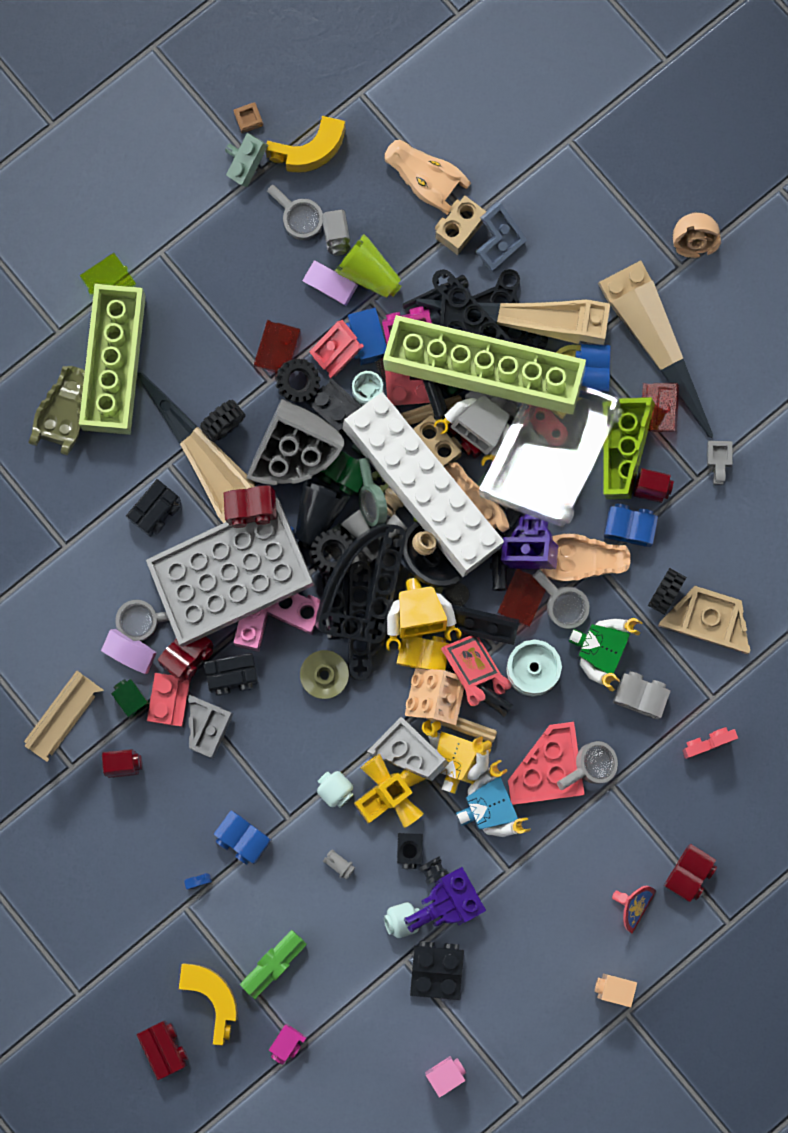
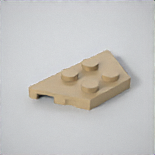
M694 586L658 625L659 627L738 652L750 653V645H748L746 622L743 617L742 600Z

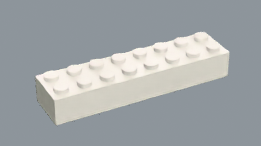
M383 392L344 419L342 429L366 458L368 457L371 465L422 528L434 535L436 545L462 577L501 549L504 540Z

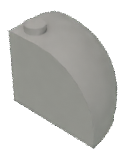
M282 398L260 443L246 478L270 485H277V483L295 484L308 480L323 469L325 470L337 458L344 446V440L340 433L328 422Z

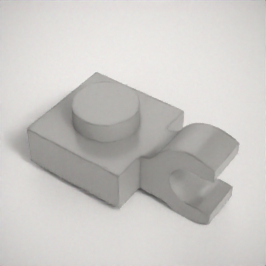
M732 441L707 442V466L714 467L713 484L723 485L725 481V467L732 466Z

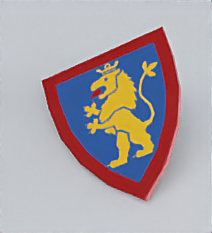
M643 886L634 891L630 896L616 890L612 896L613 900L625 906L623 916L624 927L630 933L634 932L656 892L650 886Z

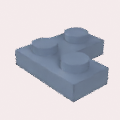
M498 202L480 217L493 237L476 251L487 268L492 271L527 241L503 205Z

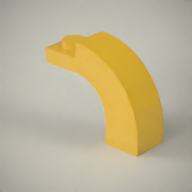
M322 116L317 135L311 142L303 146H289L267 141L266 157L275 163H283L285 161L288 172H307L317 169L330 161L339 150L346 130L345 121Z
M183 963L181 966L179 989L201 992L211 1000L216 1012L213 1044L224 1045L225 1040L230 1039L231 1025H227V1020L236 1021L238 1018L235 996L228 983L213 970L200 965Z

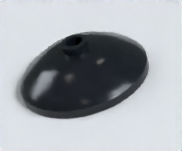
M418 522L411 525L405 532L406 541L402 558L413 576L433 587H449L463 577L437 545L434 552L430 555H421L414 549L412 544L413 537L425 530Z

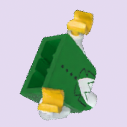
M635 618L629 620L598 621L595 625L592 624L587 634L573 629L568 642L581 647L577 658L580 660V666L589 679L605 685L612 692L615 690L610 683L614 680L620 682L616 675H614V672L630 636V633L627 632L640 635L641 632L634 630V626L636 624H643L641 621Z

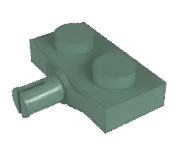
M249 133L246 134L239 149L232 144L226 146L229 149L225 148V152L234 157L226 176L245 187H248L268 147V144Z

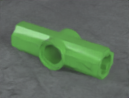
M291 930L275 948H271L257 963L258 966L241 982V987L256 999L273 980L276 981L290 966L289 963L305 948L307 943Z

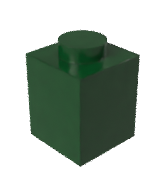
M124 679L113 687L115 691L111 693L130 719L150 705L132 679L128 681Z

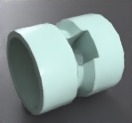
M364 371L355 376L352 383L353 398L361 406L368 403L381 392L384 393L383 382L378 374L372 371Z

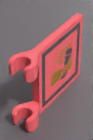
M468 636L441 648L465 688L467 700L471 706H476L485 699L484 692L476 687L482 683L492 680L494 691L498 695L504 694L505 690L511 688V682L501 675L479 637Z

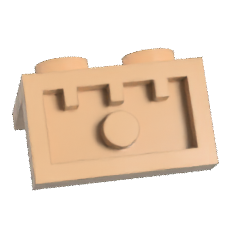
M416 668L411 679L412 685L406 702L405 716L433 719L449 725H456L464 687L457 675L445 670Z

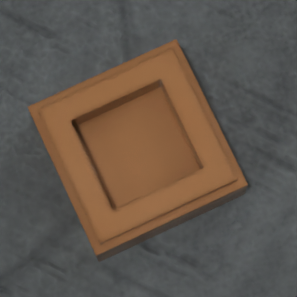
M255 102L233 110L241 133L264 126Z

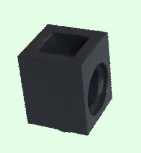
M398 833L397 864H402V869H417V864H422L423 834ZM408 844L414 845L417 849L416 856L411 859L406 858L402 853L404 846Z

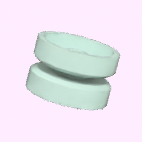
M524 641L515 647L508 659L506 673L511 686L522 695L530 697L544 695L554 687L560 678L562 669L560 656L554 647L544 641ZM530 665H538L537 672L530 670Z

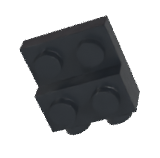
M420 941L419 946L414 945L410 996L460 1000L464 950L459 949V944L444 943V948L434 947L435 942Z

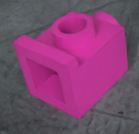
M286 1023L269 1049L273 1053L271 1058L284 1065L288 1057L293 1059L301 1046L297 1044L300 1040L304 1043L307 1037Z

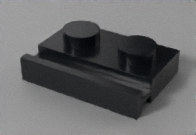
M332 378L326 386L323 385L317 391L315 396L306 401L340 435L344 432L342 429L344 419L362 407Z

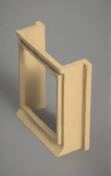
M76 671L24 740L26 743L25 747L48 762V754L53 755L95 698L93 693L104 690L79 671Z

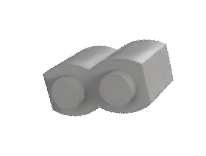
M336 210L323 213L322 218L327 251L331 254L333 253L334 256L346 254L351 248L346 212L344 210Z
M635 672L624 673L613 703L659 720L662 717L670 694V690L666 689V684L656 680H652V683L642 680L643 676Z

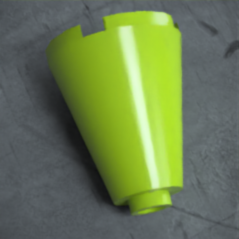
M364 234L335 269L338 275L385 298L389 295L394 297L402 287L399 284L400 277L371 240Z

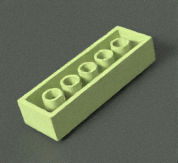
M95 284L79 419V425L83 431L131 435L146 298L143 288Z

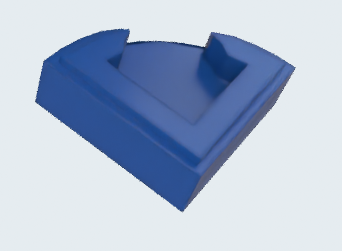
M208 873L197 877L194 876L184 881L187 890L212 882Z

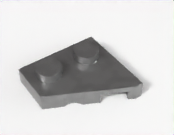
M189 695V728L191 730L189 748L214 759L234 714Z

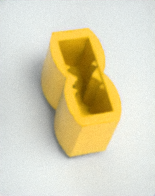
M423 635L401 639L397 665L417 669L446 671L448 660L441 650L443 646L449 644L446 643V638L432 636V640L422 638Z

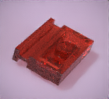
M267 320L254 361V367L278 373L277 371L282 367V364L293 359L301 329Z
M643 383L642 398L652 397L655 403L648 431L676 432L678 383Z
M517 568L497 614L519 619L520 624L530 627L546 590L533 575Z

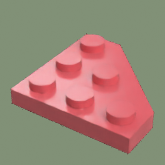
M574 722L549 725L509 778L508 788L512 805L585 795L582 778L564 790L559 789L557 785L559 780L577 770L578 746Z

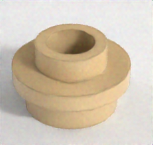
M419 532L413 537L412 544L419 554L430 555L436 549V538L430 532Z

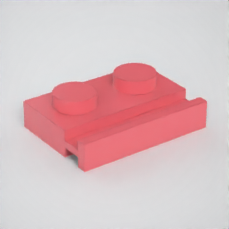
M340 320L309 352L323 370L326 369L328 371V376L332 378L351 361L364 345L356 340L355 334L343 320Z
M155 673L147 721L183 727L191 679H186L181 683L173 675Z

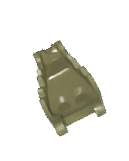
M74 366L62 367L57 383L48 391L46 399L41 401L40 406L36 410L29 444L37 446L40 439L62 445L61 454L68 456L78 439L81 429L79 419L85 370Z

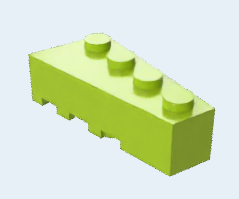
M652 397L604 399V496L606 499H631L655 405Z

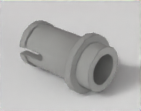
M333 849L327 854L328 857H325L323 860L324 863L340 874V878L344 877L346 880L355 870L353 862H347L334 852Z

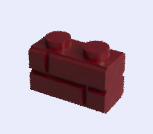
M166 1020L136 1034L157 1080L187 1066L185 1061L188 1060V1056L183 1046L178 1047L174 1038L177 1037V1033L172 1023L167 1024Z

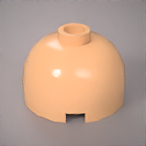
M691 213L682 217L673 230V244L676 247V252L690 258H699L700 255L698 253L707 252V255L714 253L721 245L720 230L716 221L704 213Z

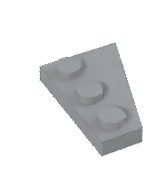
M402 717L367 751L371 756L381 754L383 761L431 781L449 764Z

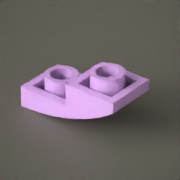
M315 260L302 280L345 306L358 287L354 282L338 275L335 271Z
M117 629L109 631L101 650L118 662L144 674H148L157 653L141 641L131 640Z

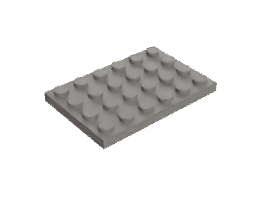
M276 498L277 519L271 520L269 524L258 525L252 522L244 528H233L232 525L225 522L146 560L181 647L315 585L278 498Z

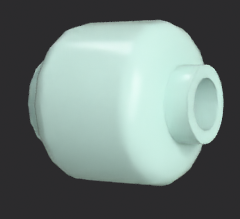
M339 771L332 774L326 772L318 780L320 786L317 789V793L330 807L338 806L341 808L354 795L352 793V783Z
M409 902L390 907L387 910V915L384 916V923L389 935L393 934L396 938H402L417 933L419 928L414 930V932H410L407 928L416 923L417 919L406 925L404 918L419 911V908L414 909Z

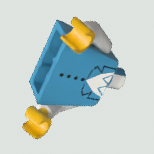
M498 760L492 763L490 768L470 785L468 796L466 797L469 807L456 812L461 826L475 821L478 829H483L487 835L506 837L517 833H527L531 828L523 829L522 822L528 820V818L518 819L500 777L507 772V769L502 772L499 771L497 765L502 761Z

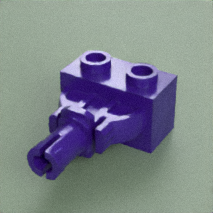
M529 494L527 514L524 517H520L519 526L514 530L511 537H503L501 561L508 565L510 569H556L558 545L553 541L552 534L548 529L549 520L546 517H542L544 495L535 494L534 497V494Z
M460 867L435 881L436 886L432 889L429 897L421 901L422 905L430 901L433 903L405 917L404 922L407 925L417 919L416 923L407 927L410 932H414V930L438 917H441V919L433 923L435 927L442 923H457L459 926L485 912L486 909L463 867Z

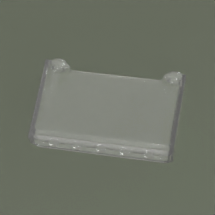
M581 385L573 415L522 403L479 489L480 497L563 527L566 523L569 524L574 514L572 509L614 422L618 423L621 418L622 409H619L620 399Z

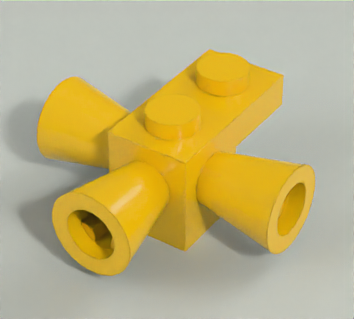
M377 754L360 767L378 784L353 803L367 823L372 822L388 808H395L404 828L414 823L424 814L407 797L413 793L409 787L426 780V778L405 769L400 774H389L381 754Z

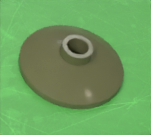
M320 650L310 654L304 660L300 669L302 686L311 696L319 699H330L339 695L346 687L349 679V671L344 659L337 653L329 650ZM327 671L329 678L322 680L320 678L321 672Z

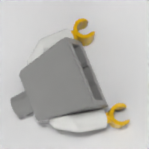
M483 395L478 400L476 398H469L459 401L445 414L444 419L437 420L434 423V428L438 423L443 422L445 430L440 434H444L449 430V424L453 423L451 425L453 430L486 454L481 461L482 466H484L486 460L490 459L493 461V465L490 467V471H492L497 465L496 458L501 456L509 443L510 426L507 423L509 414L502 409L507 401L504 398L495 396L490 400Z

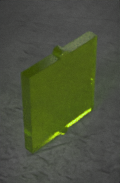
M112 253L80 275L89 288V294L93 295L95 284L125 287L136 285L127 271V266H123L115 253Z

